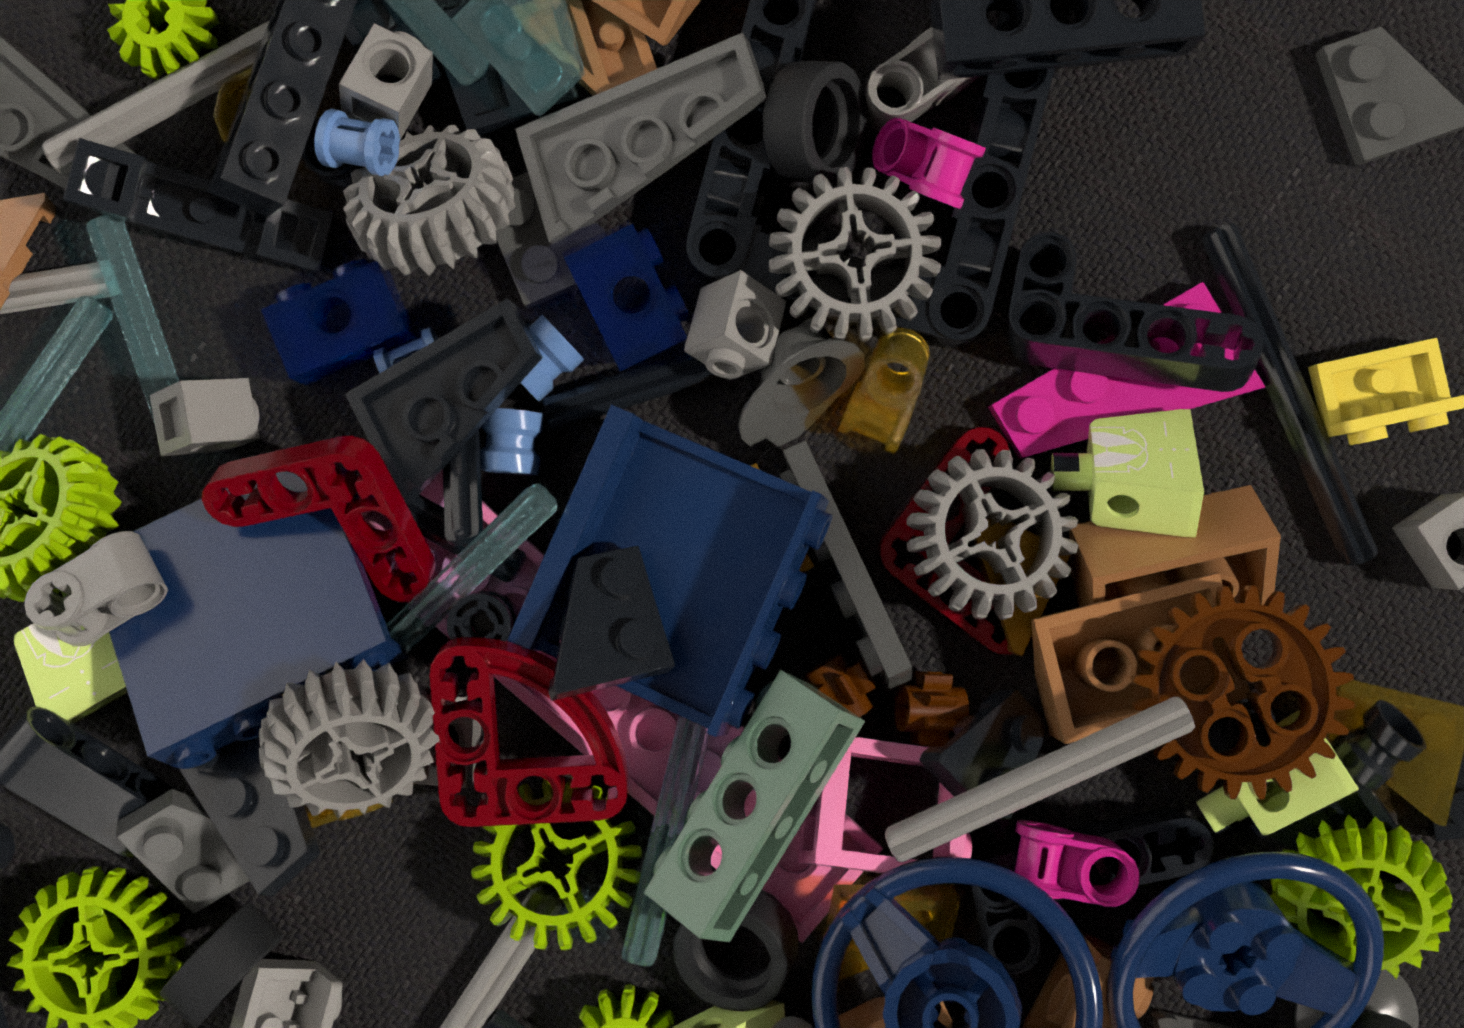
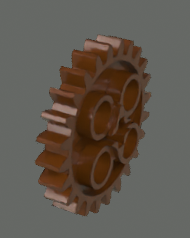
M1252 585L1245 586L1239 603H1235L1233 594L1228 586L1217 587L1215 606H1211L1201 593H1195L1191 595V605L1194 614L1188 616L1177 607L1169 608L1168 613L1175 627L1171 631L1156 626H1151L1149 629L1152 636L1161 644L1158 650L1138 649L1137 655L1142 660L1151 664L1150 673L1132 675L1131 681L1148 688L1149 696L1132 702V708L1144 711L1172 697H1179L1187 705L1195 724L1192 732L1157 747L1153 754L1159 760H1164L1178 754L1180 757L1175 765L1173 774L1181 780L1189 776L1196 768L1199 769L1198 788L1203 792L1208 793L1218 778L1222 779L1225 795L1235 800L1240 792L1242 782H1247L1253 796L1259 800L1265 799L1267 790L1266 780L1272 779L1283 791L1291 792L1292 781L1289 774L1290 771L1296 769L1298 772L1313 779L1317 775L1309 757L1313 753L1330 759H1334L1336 756L1332 748L1324 741L1327 733L1348 735L1349 729L1334 720L1333 717L1335 710L1355 708V702L1337 696L1336 687L1354 680V676L1346 672L1333 671L1331 663L1339 659L1346 651L1344 647L1331 646L1323 648L1320 644L1331 628L1328 623H1319L1308 628L1303 625L1310 609L1306 604H1299L1287 614L1284 613L1285 593L1280 591L1273 592L1267 598L1264 605H1260L1257 586ZM1260 629L1271 639L1273 646L1272 655L1264 664L1253 667L1243 657L1242 643L1249 633ZM1216 637L1223 639L1236 676L1241 680L1254 682L1255 689L1250 690L1246 695L1251 709L1262 726H1264L1269 737V742L1265 746L1259 745L1246 708L1235 701H1227L1226 694L1232 692L1235 686L1230 673L1219 656H1217L1212 643ZM1200 655L1211 666V681L1203 690L1189 692L1181 684L1180 669L1186 660ZM1290 690L1295 693L1300 701V715L1290 725L1281 727L1272 719L1270 712L1271 703L1278 694ZM1232 717L1239 726L1240 735L1238 742L1228 751H1214L1208 740L1209 728L1219 718Z

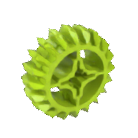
M40 434L32 442L19 439L15 443L12 453L0 450V598L2 599L8 597L14 601L24 602L28 590L37 579L86 552L93 544L104 538L108 531L119 526L111 515L122 503L114 494L118 481L111 476L108 466L102 462L99 456L73 440H65L60 436L49 438ZM55 588L52 591L59 594L60 590Z
M569 778L566 783L562 799L563 803H570L573 789H580L570 788L572 778ZM543 779V798L536 799L534 792L528 784L519 787V795L528 804L540 805L551 799L553 789L550 783ZM594 785L591 789L594 792L595 799L602 800V789ZM620 811L612 818L590 821L600 832L588 838L583 835L572 840L562 839L557 836L550 823L530 824L535 841L534 853L526 863L517 867V872L509 876L508 860L511 848L518 835L529 824L482 826L489 833L495 835L496 838L493 844L480 841L475 842L473 846V851L476 854L491 858L490 865H480L471 870L472 878L475 880L493 881L492 886L483 889L477 895L479 903L487 905L501 900L502 904L493 912L490 920L494 925L501 926L512 916L517 917L510 932V938L520 942L527 935L531 926L536 927L533 941L534 947L537 949L545 950L549 943L551 931H557L560 949L570 950L573 944L571 929L579 927L581 935L587 943L596 941V932L590 921L599 916L603 924L613 929L618 924V921L606 909L610 902L613 900L625 908H630L633 903V899L627 893L618 890L620 882L639 884L641 881L640 872L623 868V861L636 860L642 857L640 846H621L620 841L636 832L633 822H622L613 827L611 823L620 815ZM546 835L553 846L558 848L563 855L574 853L573 864H566L570 868L569 873L565 875L570 886V892H568L565 883L558 879L551 871L540 873L543 871L542 863L550 862L545 858V855L550 851L545 840ZM608 850L609 864L606 878L595 897L586 904L579 883L580 873L586 864L596 859L597 854ZM544 885L553 886L564 901L569 913L558 916L534 913L528 910L515 894L527 888L532 890Z
M1347 815L1343 824L1345 829L1333 831L1332 827L1322 820L1319 826L1320 837L1314 839L1299 832L1296 839L1298 851L1282 849V852L1311 856L1338 867L1359 883L1371 898L1383 928L1384 957L1381 970H1386L1387 973L1397 980L1400 972L1399 964L1407 962L1421 969L1423 957L1420 950L1439 952L1440 939L1438 933L1450 931V917L1447 910L1452 908L1451 903L1453 900L1449 887L1445 884L1447 877L1441 863L1433 859L1429 847L1423 843L1422 839L1412 842L1409 832L1404 830L1401 825L1387 833L1383 822L1376 816L1365 829L1358 828L1356 820ZM1380 871L1388 872L1403 880L1410 886V892L1396 889L1394 883L1382 880L1380 878ZM1271 879L1273 891H1271L1272 895L1270 897L1293 928L1345 959L1355 962V928L1347 910L1334 896L1321 888L1301 881ZM1309 908L1322 910L1323 917L1339 921V927L1323 921Z
M92 866L84 870L82 876L78 873L70 872L58 878L57 886L50 884L39 890L35 896L37 904L33 903L25 907L19 915L25 927L14 931L9 941L23 949V951L12 956L6 965L24 971L25 977L16 982L13 991L24 992L30 989L35 999L30 1001L26 1012L35 1013L44 1007L49 1011L46 1028H56L66 1020L68 1028H134L138 1024V1019L148 1020L159 1010L158 1001H164L160 996V991L170 980L169 978L184 964L171 954L183 948L187 938L179 935H170L169 928L179 922L181 914L169 913L164 916L159 909V906L163 905L167 900L168 893L159 892L149 898L145 895L149 877L140 876L128 885L126 868L117 867L109 871L105 876L101 866ZM74 907H78L79 921L73 924V939L64 945H58L60 930L66 916ZM118 917L126 923L131 932L122 927ZM91 944L92 949L82 950ZM113 954L107 959H105L104 955ZM139 958V969L134 984L128 993L117 996L116 983L122 979V966L132 959Z

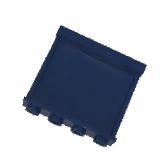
M611 404L507 640L529 650L542 651L557 658L560 647L558 639L562 619L566 614L569 600L567 593L572 567L577 559L639 546L675 666L668 673L615 686L708 728L706 733L714 737L727 735L731 726L736 729L742 726L750 711L755 694L748 691L747 688L757 666L765 670L774 656L781 634L773 631L782 608L785 607L791 610L802 592L807 575L800 572L799 569L809 547L818 550L827 535L833 516L825 512L829 500L821 493L814 490L810 492L648 423L635 414Z
M287 471L276 473L279 482L287 489L295 492L307 491L305 482L294 473ZM245 494L241 496L246 501L250 494ZM201 498L133 531L140 535L168 588L165 598L153 609L134 616L109 632L148 757L180 769H189L203 765L216 756L215 750L236 740L246 741L258 738L261 720L267 717L270 700L283 698L286 683L305 685L309 669L320 675H325L332 672L336 661L344 670L355 669L364 659L371 670L376 671L383 665L388 663L393 665L408 658L405 648L391 639L365 568L331 508L244 527H232L212 518L205 510Z

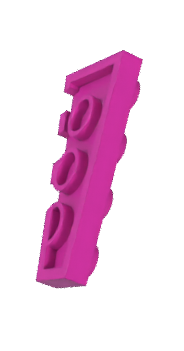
M1204 282L1164 304L1165 306L1221 313ZM1110 335L1097 344H1107L1114 341L1115 337ZM1165 337L1149 341L1151 347L1162 353H1172L1179 350L1178 345L1174 341ZM1195 343L1192 356L1199 355L1202 344ZM1225 349V358L1234 360V350ZM1054 368L990 405L988 408L1018 459L1088 439L1089 425L1095 419L1178 409H1193L1265 388L1256 370H1254L1251 379L1242 388L1233 392H1218Z

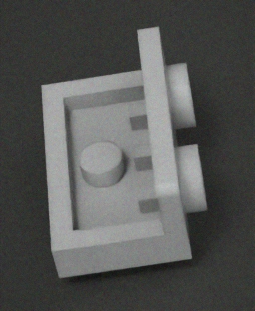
M261 959L243 978L230 1028H332L333 1021L338 1017L342 1007V982L317 961Z

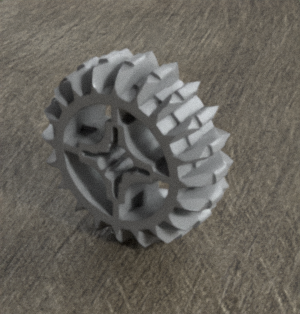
M455 124L449 125L442 132H437L432 125L428 126L422 134L414 136L406 131L405 138L399 143V157L391 174L377 176L370 174L366 167L356 169L351 172L353 184L343 191L346 198V206L343 208L347 216L346 222L360 249L366 252L369 259L379 262L384 270L397 267L404 276L411 274L418 267L427 275L432 274L436 266L447 264L454 269L456 260L466 255L477 258V247L481 244L497 243L496 230L504 229L510 225L508 213L516 207L514 188L511 183L513 177L507 162L503 161L499 150L494 147L491 139H481L475 129L466 130L461 133Z
M840 168L837 174V188L832 189L828 179L823 174L815 176L813 187L817 198L814 199L807 191L798 188L793 192L792 200L801 214L782 208L777 215V221L791 233L775 232L770 235V247L788 253L769 260V271L771 273H790L789 277L776 285L775 291L778 297H786L798 291L800 297L790 307V314L797 318L803 315L809 307L816 310L817 312L810 325V330L818 333L823 328L826 317L836 320L833 332L835 340H844L848 332L849 322L857 323V334L861 341L870 340L873 330L871 320L873 319L877 320L885 334L893 333L897 326L892 310L894 309L902 318L909 321L912 320L918 313V310L907 295L919 300H928L933 289L918 276H937L941 268V264L934 259L922 256L937 251L941 246V239L938 236H920V232L932 225L934 221L933 214L931 212H923L913 217L910 211L918 203L920 195L916 191H912L901 201L897 199L894 194L900 180L896 176H890L883 190L874 187L873 183L876 173L873 168L865 169L861 184H852V175L849 168ZM858 208L866 209L882 216L894 227L900 238L895 239L893 234L878 235L870 231L864 223L862 210H858ZM838 210L840 218L838 224L839 236L833 241L818 244L817 250L802 252V241L811 226L824 215ZM850 232L852 233L853 242L861 244L860 250L866 248L869 252V255L863 261L858 277L857 269L848 266L849 259L843 262L839 257L845 251ZM905 258V269L900 284L885 297L871 302L869 291L872 285L871 272L875 268L890 265L894 259ZM816 270L817 275L833 274L839 277L845 284L847 296L851 298V303L835 300L823 293L813 283L807 271Z
M984 449L976 450L971 455L970 466L960 456L952 458L948 462L950 476L945 472L935 470L928 477L930 486L935 493L921 489L914 496L916 504L928 512V514L912 513L907 517V526L915 530L924 531V536L913 538L906 544L909 552L926 551L928 559L914 567L916 575L922 576L934 570L939 579L930 585L928 592L933 597H936L950 587L954 592L949 600V609L955 612L961 610L967 604L969 598H972L971 611L975 619L986 618L991 609V604L1000 620L1013 616L1014 602L1024 613L1035 610L1037 608L1035 593L1045 599L1051 598L1057 593L1055 584L1050 576L1063 579L1068 577L1071 572L1068 564L1060 559L1058 555L1074 554L1079 546L1073 540L1062 537V532L1077 527L1078 519L1072 516L1060 517L1058 511L1059 508L1070 501V495L1060 493L1052 498L1046 490L1054 483L1055 474L1048 472L1037 480L1033 479L1031 475L1035 468V461L1031 458H1025L1015 470L1012 469L1013 458L1010 450H1001L996 455L993 466ZM980 486L994 487L1006 491L1017 498L1025 507L1017 510L1004 509L996 503L991 493L984 494ZM959 493L965 505L960 510L965 520V532L959 540L947 545L945 536L946 516L952 501ZM986 518L991 519V526L998 522L1001 526L1010 522L1016 524L1013 528L1005 531V535L998 540L1000 549H996V541L989 545L982 542L973 547L968 546L969 542L981 536V532L988 527ZM1034 524L1036 535L1039 536V547L1032 566L1025 574L1020 565L1025 560L1019 546L1020 537L1025 529ZM967 558L984 559L992 567L995 574L1001 573L1006 584L996 585L977 580L966 573L956 562Z
M364 659L355 669L344 670L336 661L332 672L325 675H320L309 669L305 685L286 683L283 698L270 700L267 717L261 720V728L259 729L260 765L265 771V777H268V782L272 786L274 794L284 795L288 800L290 808L306 805L312 816L318 815L325 809H332L338 819L346 810L359 809L365 816L368 806L378 803L390 808L392 796L395 794L412 795L414 781L429 779L430 764L436 761L435 744L440 741L439 735L434 733L433 715L435 712L432 707L431 697L427 695L425 687H418L411 673L397 676L390 663L383 665L376 671H372Z

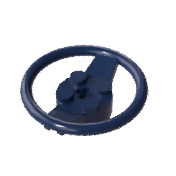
M1258 852L1226 858L1197 869L1179 879L1155 897L1138 914L1135 920H1127L1123 928L1124 936L1118 947L1114 946L1110 955L1112 962L1106 989L1107 1008L1113 1028H1141L1134 1010L1133 992L1135 979L1172 976L1183 998L1188 1003L1209 1011H1237L1241 1009L1247 1015H1259L1270 1009L1276 997L1326 1012L1309 1028H1350L1368 1004L1381 973L1384 957L1382 924L1371 898L1362 886L1350 875L1326 861L1290 852ZM1265 879L1296 880L1314 885L1334 896L1347 910L1355 928V962L1345 959L1293 928L1261 885L1252 881Z
M935 857L913 861L884 872L857 891L840 909L822 940L816 958L811 994L815 1028H841L837 1002L838 979L844 956L852 939L855 941L877 984L885 994L883 1009L885 1028H1020L1022 1004L1018 997L1016 985L1003 964L982 948L970 945L961 938L951 937L939 942L894 899V897L909 890L927 885L943 883L973 885L991 890L1016 902L1044 926L1058 945L1072 978L1076 1003L1075 1028H1102L1103 999L1098 971L1091 951L1073 920L1049 894L1036 884L1012 870L990 862L962 857ZM949 1000L951 1004L953 1001H956L965 1007L964 1019L967 1024L958 1027L953 1020L947 1027L939 1022L938 1017L942 1008L940 1002Z

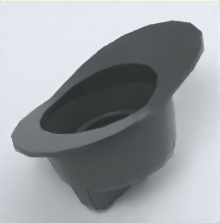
M813 318L806 319L798 327L779 334L771 365L760 369L761 386L753 393L742 409L738 423L741 439L750 447L769 449L782 446L799 437L822 415L837 397L844 393L859 378L865 364L864 354L858 346L847 341L834 340L824 326L818 333L811 331L810 325Z

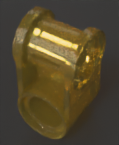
M899 328L891 334L887 335L884 333L879 338L861 380L855 384L837 432L846 435L848 432L854 431L884 443L885 451L892 454L896 453L921 392L930 352L928 344L921 335L912 330ZM893 362L902 364L909 369V372H896L886 364Z

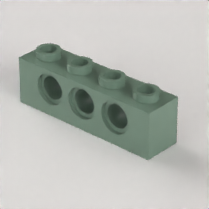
M780 670L775 680L768 683L759 693L755 702V712L741 735L734 738L724 750L721 758V767L708 789L699 794L692 802L687 814L688 821L676 841L657 859L653 870L654 876L644 894L698 938L730 942L865 720L809 683ZM790 734V751L779 762L778 746L781 740ZM755 790L756 805L752 813L746 817L744 803L748 794ZM720 845L722 851L721 863L717 870L713 872L711 856L714 849Z

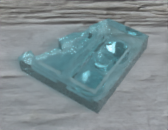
M470 0L452 18L531 111L539 117L585 75L566 0Z

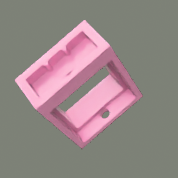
M855 737L801 825L798 863L883 874L900 865L917 861L909 859L905 862H898L895 857L845 851L842 850L851 756L925 767L919 759L922 752L928 747ZM940 782L938 804L954 797ZM967 833L934 848L933 858H971L972 839L970 834Z

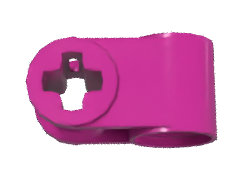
M893 118L880 129L873 146L872 160L874 167L879 172L888 176H896L901 182L910 185L909 189L961 209L964 202L963 197L960 195L974 159L983 157L986 148L934 127L930 130L902 118Z
M1017 821L1015 832L1021 835L1015 873L1036 884L1053 899L1065 898L1104 907H1117L1128 902L1136 893L1139 885L1137 865L1114 841L1104 837L1072 832L1062 827L1041 822ZM1103 857L1116 858L1118 861V872L1111 882L1105 885L1090 883L1089 872L1091 866L1098 859Z

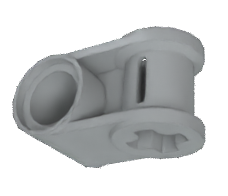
M931 27L912 41L905 49L880 64L872 72L864 92L867 103V124L872 129L880 131L886 122L893 118H902L912 122L933 107L954 98L979 76L938 80L933 28ZM883 87L897 89L904 96L906 105L899 108H891L884 105L879 100L877 90Z
M122 531L100 539L86 552L37 579L26 594L24 606L26 615L37 626L46 630H54L58 638L67 644L87 646L134 616L153 609L165 598L168 588L140 535L132 531ZM57 588L67 594V596L63 598L52 590ZM77 622L85 629L79 630L72 623Z

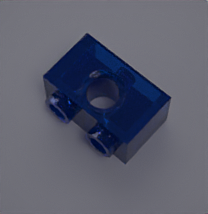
M627 220L562 252L569 270L620 371L687 339L681 322L691 317L676 286L672 285L664 289L657 276L654 266L664 261L648 228L636 232L633 224ZM627 276H636L643 279L647 288L644 300L633 308L621 307L613 300L615 285L619 280Z
M367 259L348 262L332 272L334 279L313 288L310 283L289 287L276 295L278 303L261 309L290 379L308 385L374 357V351L383 347L388 351L418 338L390 271L384 270L379 262L374 261L369 264ZM348 304L351 310V319L348 326L338 333H330L326 326V318L329 311L336 305Z

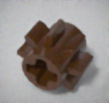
M837 653L801 675L803 681L809 683L859 717L873 707L866 693L875 689L874 685L876 683L861 659L848 666L842 654Z
M914 671L913 685H900L898 687L894 700L895 723L900 732H910L911 744H919L922 747H942L950 740L949 733H954L952 727L965 716H969L967 693L963 687L952 686V674Z

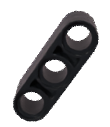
M30 708L0 740V784L110 850L125 857H136L116 838L117 821L171 790L172 788L167 783L46 708Z

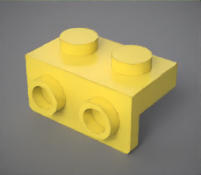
M1437 338L1308 367L1318 413L1328 436L1333 437L1347 434L1349 446L1388 438L1386 425L1407 421L1409 432L1447 425L1449 421L1446 412L1464 408V395L1452 398L1450 396Z

